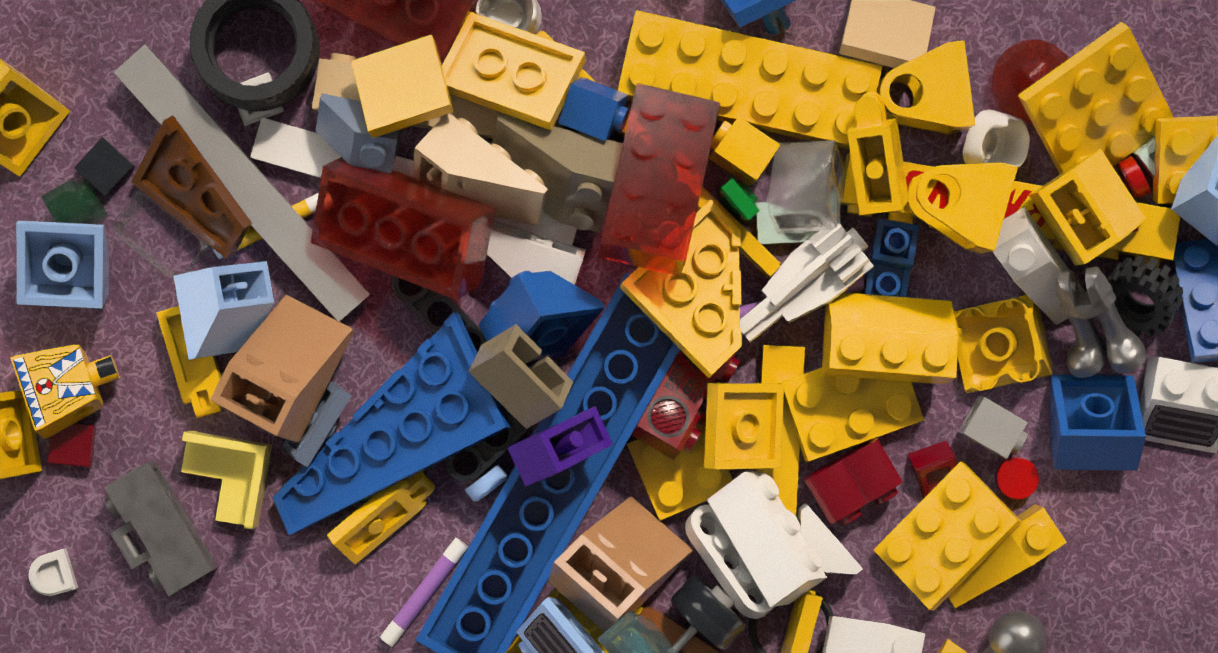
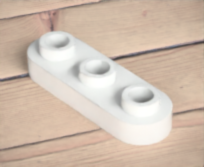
M702 505L696 508L685 524L689 540L724 591L735 602L734 605L738 611L744 616L753 619L764 617L774 607L769 606L710 505ZM700 526L705 527L709 531V535L705 534ZM724 560L730 562L733 569L728 568ZM747 594L752 595L756 599L757 604L752 602Z

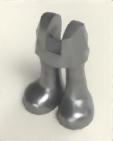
M1098 267L1086 268L1085 283L1087 292H1080L1072 270L1058 273L1056 297L1060 300V309L1069 318L1073 326L1076 338L1067 352V366L1071 374L1077 378L1095 375L1103 367L1106 353L1111 368L1117 373H1129L1141 367L1146 359L1145 347L1142 341L1122 321L1114 304L1116 296L1112 286ZM1097 315L1106 336V345L1092 320Z

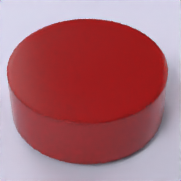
M1132 156L1118 163V171L1134 199L1138 200L1151 193L1140 167Z
M1011 457L1004 460L998 466L995 473V482L999 491L1005 496L1012 499H1024L1036 490L1039 483V474L1034 464L1029 460Z

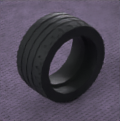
M206 0L194 17L190 31V53L195 70L208 89L220 100L231 106L250 111H267L282 107L284 104H288L296 99L307 88L318 65L320 52L318 32L308 10L300 0ZM251 7L269 8L282 14L291 24L296 37L295 55L289 68L275 80L259 86L242 85L229 79L219 68L214 54L215 39L222 25L235 13Z

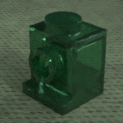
M86 178L80 182L68 180L41 196L57 223L92 224L108 215L92 185Z

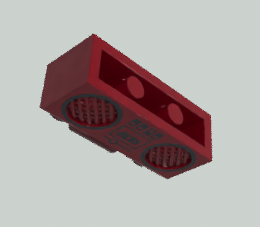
M680 349L631 436L673 460L682 450L689 453L701 433L700 430L695 428V425L698 423L706 428V413L699 408L707 395L708 383H719L721 379L728 383L740 360L734 358L733 355L708 378Z

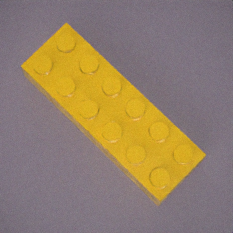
M636 10L618 91L628 94L627 100L727 121L729 123H733L739 116L760 130L850 150L847 131L856 122L855 104L865 93H877L882 66Z

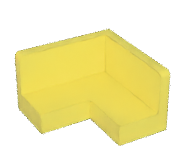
M197 431L183 432L182 441H186L181 472L222 479L215 520L244 525V528L252 530L258 527L272 444Z

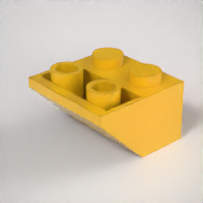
M1101 149L1029 195L1074 266L1088 263L1120 242L1147 220Z

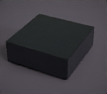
M102 137L74 168L104 196L108 197L134 169L135 165Z

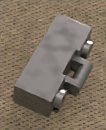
M155 460L146 462L104 487L109 495L105 498L107 507L116 519L122 517L125 525L110 533L131 569L148 561L151 566L147 570L148 575L159 591L165 590L167 595L170 596L218 567ZM134 529L147 549L144 553H141L130 534Z

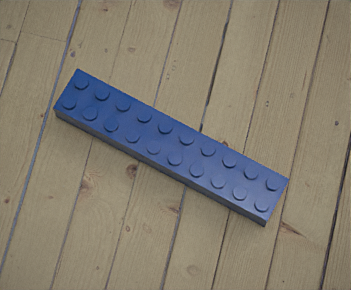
M626 272L567 375L573 381V384L562 409L541 420L534 432L536 434L596 406L613 445L555 475L526 487L515 465L416 638L417 642L437 653L507 652L517 634L516 631L523 624L546 584L554 561L566 549L679 352L680 348L620 288L621 283L630 276L629 273Z

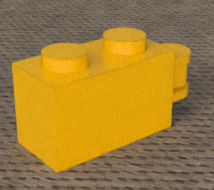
M868 92L856 102L854 108L856 122L847 131L859 215L899 211L904 208L909 200L897 117L887 118L882 96L876 92Z

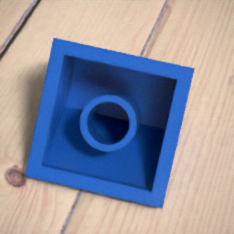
M523 271L511 278L507 289L498 299L491 303L489 306L490 310L478 325L486 340L489 341L517 324L542 350L540 355L533 359L539 360L547 356L549 358L564 356L605 307L601 300L552 271L534 273Z
M1052 374L1050 377L1049 441L1054 469L1138 471L1146 434L1134 376L1093 375L1086 378H1077L1074 375Z

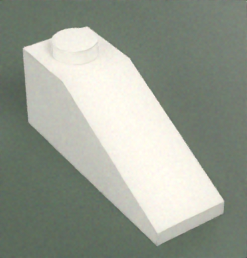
M1024 207L1003 220L995 251L992 252L1013 281L1058 325L1068 319V317L1063 314L1060 309V300L1056 297V280L1058 273L1068 271L1069 268ZM1077 281L1080 292H1085Z
M468 211L466 212L460 229L510 277H514L523 271H531L532 273L552 271L575 285L585 249Z

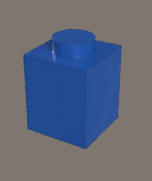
M581 77L571 83L558 123L606 141L616 131L621 133L625 127L630 112L629 108L624 107L628 94Z

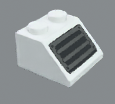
M1148 357L1140 398V409L1146 434L1145 440L1217 453L1218 368L1162 357Z

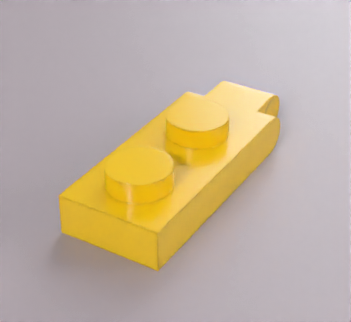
M179 306L156 312L183 403H192L197 418L222 411L220 405L210 400L221 379L216 356L189 360Z
M420 472L371 497L329 532L327 536L333 545L356 565L424 508L426 498L434 491L435 485L423 472Z

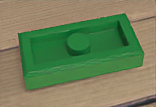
M732 178L717 192V197L740 224H745L760 211L755 205L758 199L743 182L738 185Z

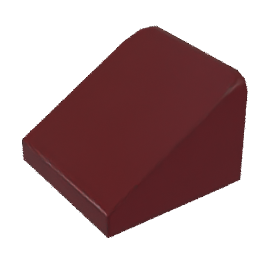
M947 441L908 454L923 499L957 465L955 455Z

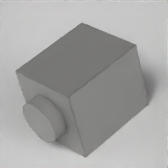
M978 396L958 432L994 454L1007 459L1010 453L1016 455L1023 446L1028 436V433L1023 430L1028 422L986 397Z

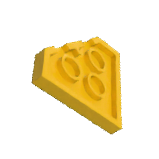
M711 199L620 285L622 291L708 378L742 346L740 329L741 271H739L741 229Z

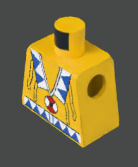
M69 345L10 357L34 430L43 439L55 435L101 409L104 405L98 386L120 378L112 355L89 363L86 352L80 345Z

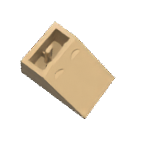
M450 113L444 115L415 147L412 181L447 207L538 225L542 218L548 191L543 180L535 172L529 169L525 171L511 161L510 155L504 148L494 143L490 145L478 135V131L469 121L463 118L457 119Z

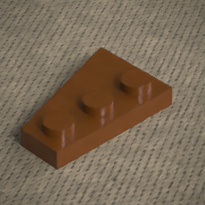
M172 115L164 119L131 183L227 259L235 254L252 222L176 118Z

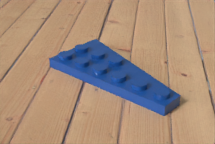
M453 312L443 322L444 325L417 349L418 352L400 370H396L352 415L353 418L340 432H336L326 442L327 445L312 459L308 467L303 465L272 497L289 535H295L511 427L500 402L468 372L477 355V351L458 312Z

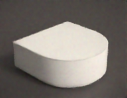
M66 548L42 555L31 564L29 581L38 593L53 596L78 588Z

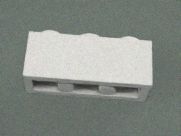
M764 471L743 472L707 500L769 606L788 605L827 578L821 568V558L815 549L807 545L799 531V521L783 505L778 496V486L774 480L765 474Z

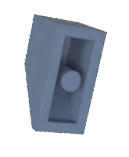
M321 93L316 132L349 165L392 174L402 129L372 138L367 129L361 101Z

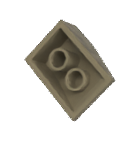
M499 113L492 144L494 143L504 148L510 155L511 161L524 171L529 169L543 180L545 187L548 189L543 212L559 223L570 225L580 230H591L600 233L614 185L623 143L611 140L604 141L591 135L553 126L552 130H548L510 115Z

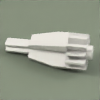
M834 218L788 256L762 289L767 298L740 319L741 332L751 343L783 316L790 323L832 302L874 267L863 253L868 248L866 242L853 227L846 232Z

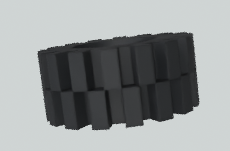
M1137 256L1134 262L1131 257L1124 259L1122 264L1119 262L1107 280L1111 284L1116 296L1114 304L1125 326L1131 328L1137 337L1140 336L1142 331H1144L1145 337H1152L1155 332L1159 335L1164 332L1166 327L1168 328L1183 302L1181 296L1184 292L1182 286L1176 287L1180 281L1177 275L1168 276L1171 270L1169 267L1164 265L1162 269L1157 268L1158 261L1152 258L1148 264H1145V259L1141 256ZM1129 289L1138 290L1146 294L1154 304H1146L1137 300L1130 293Z

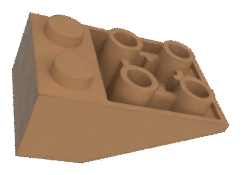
M285 295L229 361L210 400L278 437L299 443L355 330Z
M631 496L582 533L554 561L548 582L611 637L692 554L693 549Z

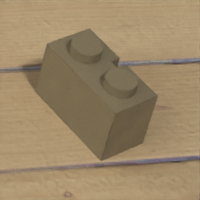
M515 324L480 346L468 372L527 429L562 409L573 381L548 356L527 367L525 364L538 357L542 350Z

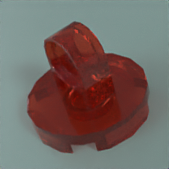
M1040 39L1023 40L1007 48L995 62L991 76V91L998 107L1008 115H1012L1027 123L1032 122L1018 95L1069 59L1068 56L1055 44Z

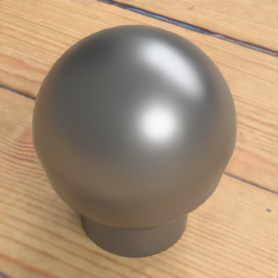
M1012 611L1005 613L995 621L989 634L990 645L982 653H1045L1047 647L1045 628L1035 616L1027 612Z

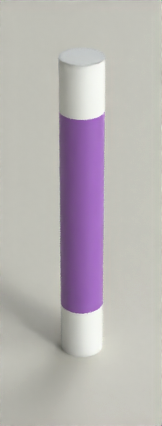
M455 537L382 633L380 638L392 647L396 644L466 552L468 546Z

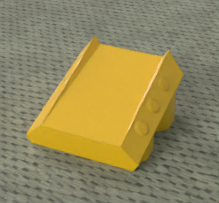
M1028 295L953 311L958 332L957 357L966 393L992 389L1016 382H1027L1039 377L1052 375V359L1050 358L1040 308Z

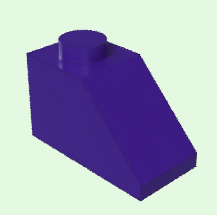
M596 406L508 447V450L526 487L579 463L610 447L613 443Z

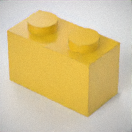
M738 116L732 125L724 121L708 144V146L714 149L709 159L748 186H751L759 178L780 147V144Z

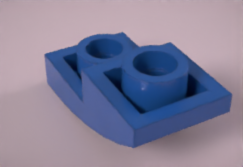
M878 218L869 257L874 267L866 274L863 294L906 297L910 269L914 264L919 232L918 225Z

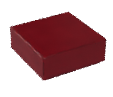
M74 423L51 436L48 463L91 467L93 464L97 425Z

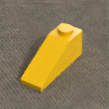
M1034 504L1017 516L1022 523L948 596L955 608L1031 567L1067 543L1044 507Z

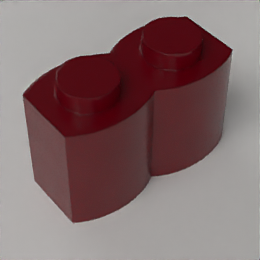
M877 438L865 441L803 478L828 522L833 524L838 521L841 526L862 515L860 508L874 500L877 505H880L899 493L896 487L903 483Z

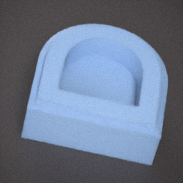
M497 464L467 487L465 491L473 502H477L505 481L507 474Z

